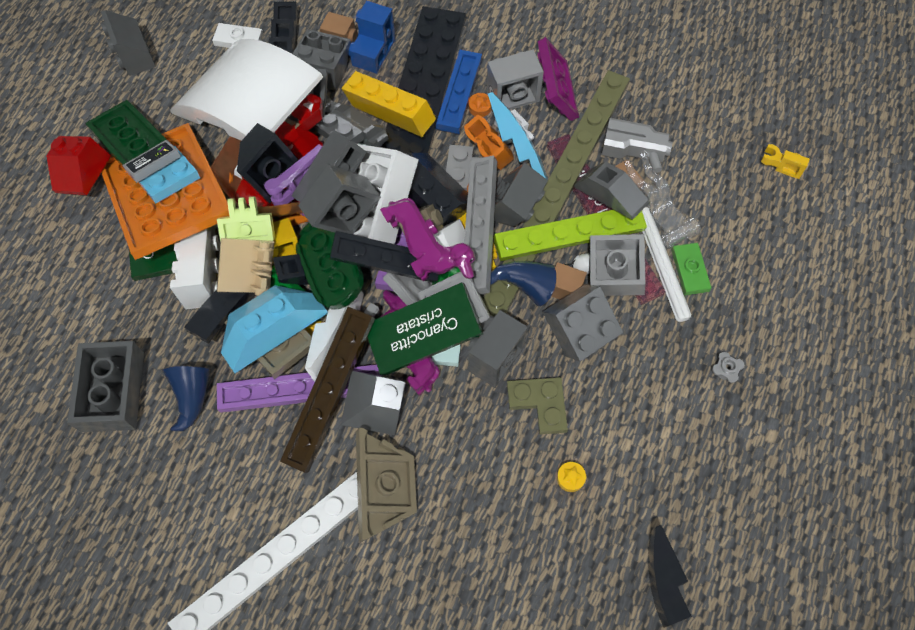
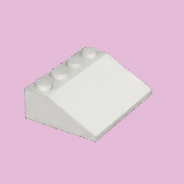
M357 144L366 150L367 153L354 173L367 177L381 198L353 235L395 244L400 225L393 228L391 223L386 221L380 209L388 207L390 201L396 202L408 198L418 159L397 150Z

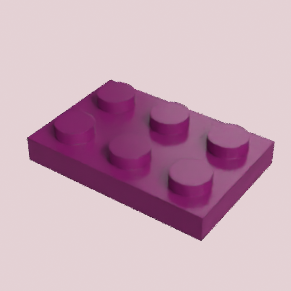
M545 37L538 41L539 52L537 53L538 59L543 66V80L547 86L545 95L550 104L553 103L561 115L564 114L570 121L579 118L568 62Z

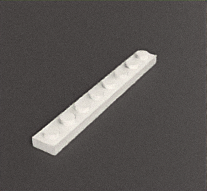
M357 472L168 622L172 630H211L357 511Z

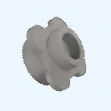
M727 352L720 353L718 363L712 368L713 373L723 380H728L730 383L736 382L739 379V371L745 366L744 362L741 359H734Z

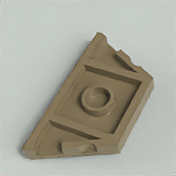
M364 428L356 430L359 542H363L417 513L414 456L404 450L396 449L393 444L384 439L380 441L367 434L368 430Z

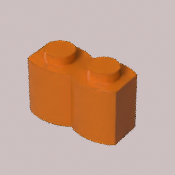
M476 115L464 126L466 135L478 146L483 157L494 155L497 160V169H503L514 159L511 149L482 116Z

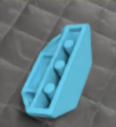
M274 285L229 314L221 354L233 372L237 373L328 312L315 299L313 293Z

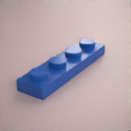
M459 50L436 122V129L460 133L469 98L471 97L482 62V54Z

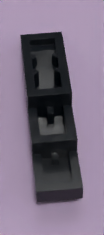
M274 1L271 37H269V44L291 54L296 49L298 13L296 1Z
M216 289L184 328L187 332L209 344L222 325H225L224 322L228 320L229 314L251 301L256 295L252 292H217Z

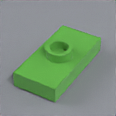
M691 243L673 246L671 251L684 296L710 292L711 284L699 244Z

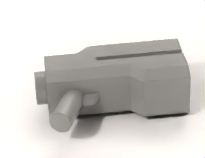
M609 118L602 155L619 159L627 155L649 159L652 172L658 173L662 171L660 162H663L664 156L670 155L673 142L669 141V134L657 132L651 125Z

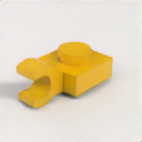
M768 144L765 152L772 156L764 154L761 162L765 165L777 167L775 170L777 172L800 179L810 159L787 150L782 154L777 146Z

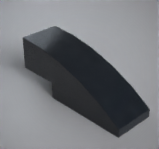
M662 525L656 526L650 531L648 571L654 604L662 626L665 628L692 616L678 588L688 582L687 577Z

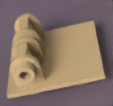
M221 238L217 292H252L259 296L270 289L274 241Z

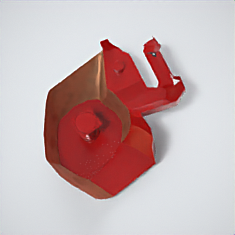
M313 94L305 97L290 114L298 118L300 125L295 128L296 124L291 126L284 121L274 132L298 160L317 145L323 146L318 137L309 132L310 129L322 120V100ZM230 136L212 164L211 169L224 192L230 199H235L236 206L239 207L238 198L245 197L247 208H250L249 197L255 196L258 214L272 213V219L302 212L298 206L300 202L295 198L292 200L295 203L274 206L272 202L268 203L243 177L241 179L234 175V170L238 164L241 140ZM231 173V175H233V181L231 180V183L229 184V174Z

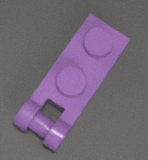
M317 145L277 178H272L265 182L264 187L267 193L272 195L271 201L274 206L288 204L294 199L292 194L322 148L321 145Z

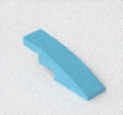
M493 92L489 93L488 97L502 141L506 144L513 142L519 162L522 164L530 162L531 167L548 180L540 156L522 125Z

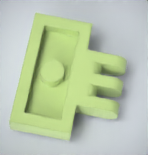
M255 196L249 197L250 208H247L245 197L238 198V209H236L235 199H228L230 216L217 219L220 241L221 238L274 241L275 232L272 213L258 214Z

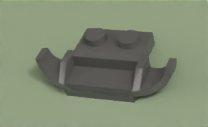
M326 95L325 116L315 125L316 131L322 136L328 138L332 130H335L355 144L362 142L367 146L380 148L389 140L383 125H379L353 106L336 103Z

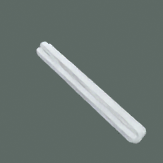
M645 207L642 210L647 225L646 230L643 231L645 240L676 320L678 322L687 321L691 317V312L651 210Z

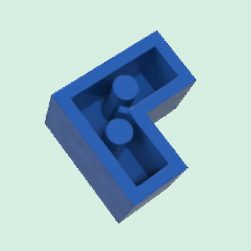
M366 0L362 9H359L356 14L359 33L355 42H352L350 45L349 56H351L352 66L377 74L395 42L392 8Z

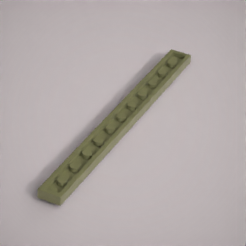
M609 70L607 71L544 187V196L538 203H535L533 215L524 223L522 228L555 222L574 188V184L578 181L603 134L609 118L612 117L628 87L630 78ZM539 253L504 260L503 264L512 261L535 262ZM497 281L490 286V293H486L483 299L489 314L495 317L499 310L507 314L520 288L507 281Z

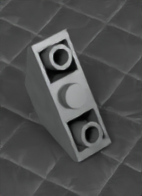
M603 162L591 168L574 184L576 189L632 220L649 204V199L629 175L608 162Z

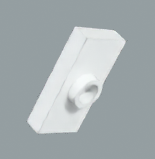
M218 23L212 41L214 46L229 48L240 39L262 41L264 33L259 28Z

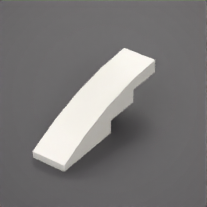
M360 291L358 297L350 305L341 309H328L326 322L315 324L305 365L306 371L314 382L347 307L360 310L364 296L362 291Z

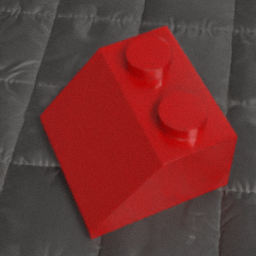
M58 136L51 143V149L46 155L52 190L60 194L88 195L111 155L91 137Z

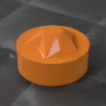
M476 93L469 98L468 109L472 115L484 117L491 112L492 106L487 94Z

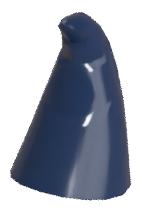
M512 261L498 265L491 272L490 285L497 281H507L520 288L537 306H542L550 299L555 290L556 270L552 264Z
M172 366L162 370L178 404L179 417L177 422L170 428L171 431H184L194 424L205 400L210 375L209 368Z

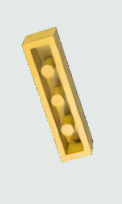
M355 71L341 88L353 107L422 137L436 120L426 99Z

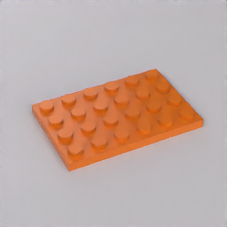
M189 123L162 133V135L173 146H176L192 164L200 178L155 204L142 186L131 178L112 155L101 172L129 250L135 260L216 225L217 219L220 217L230 216L227 200Z

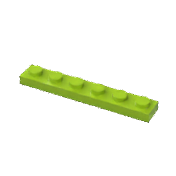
M609 210L496 233L493 239L499 260L504 261L590 243V236L628 235L643 232L646 230L647 225L642 211L632 220L616 210Z

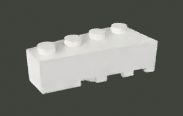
M218 224L174 244V251L178 261L172 263V272L175 273L176 280H171L170 289L185 309L200 308L217 289L216 273L219 271V260L216 258V251L220 250V243L215 229H218Z

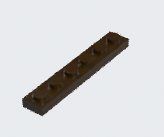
M347 307L280 462L304 473L309 472L375 320L373 316Z

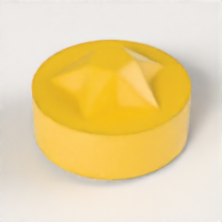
M576 462L563 464L557 473L559 486L567 492L580 490L586 481L584 468Z

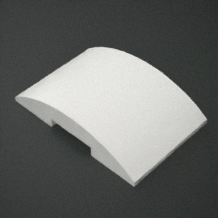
M240 39L234 42L170 111L176 116L197 124H201L204 121L223 128L229 136L242 141L257 123L275 132L319 83L323 76L300 58L277 46L255 39Z

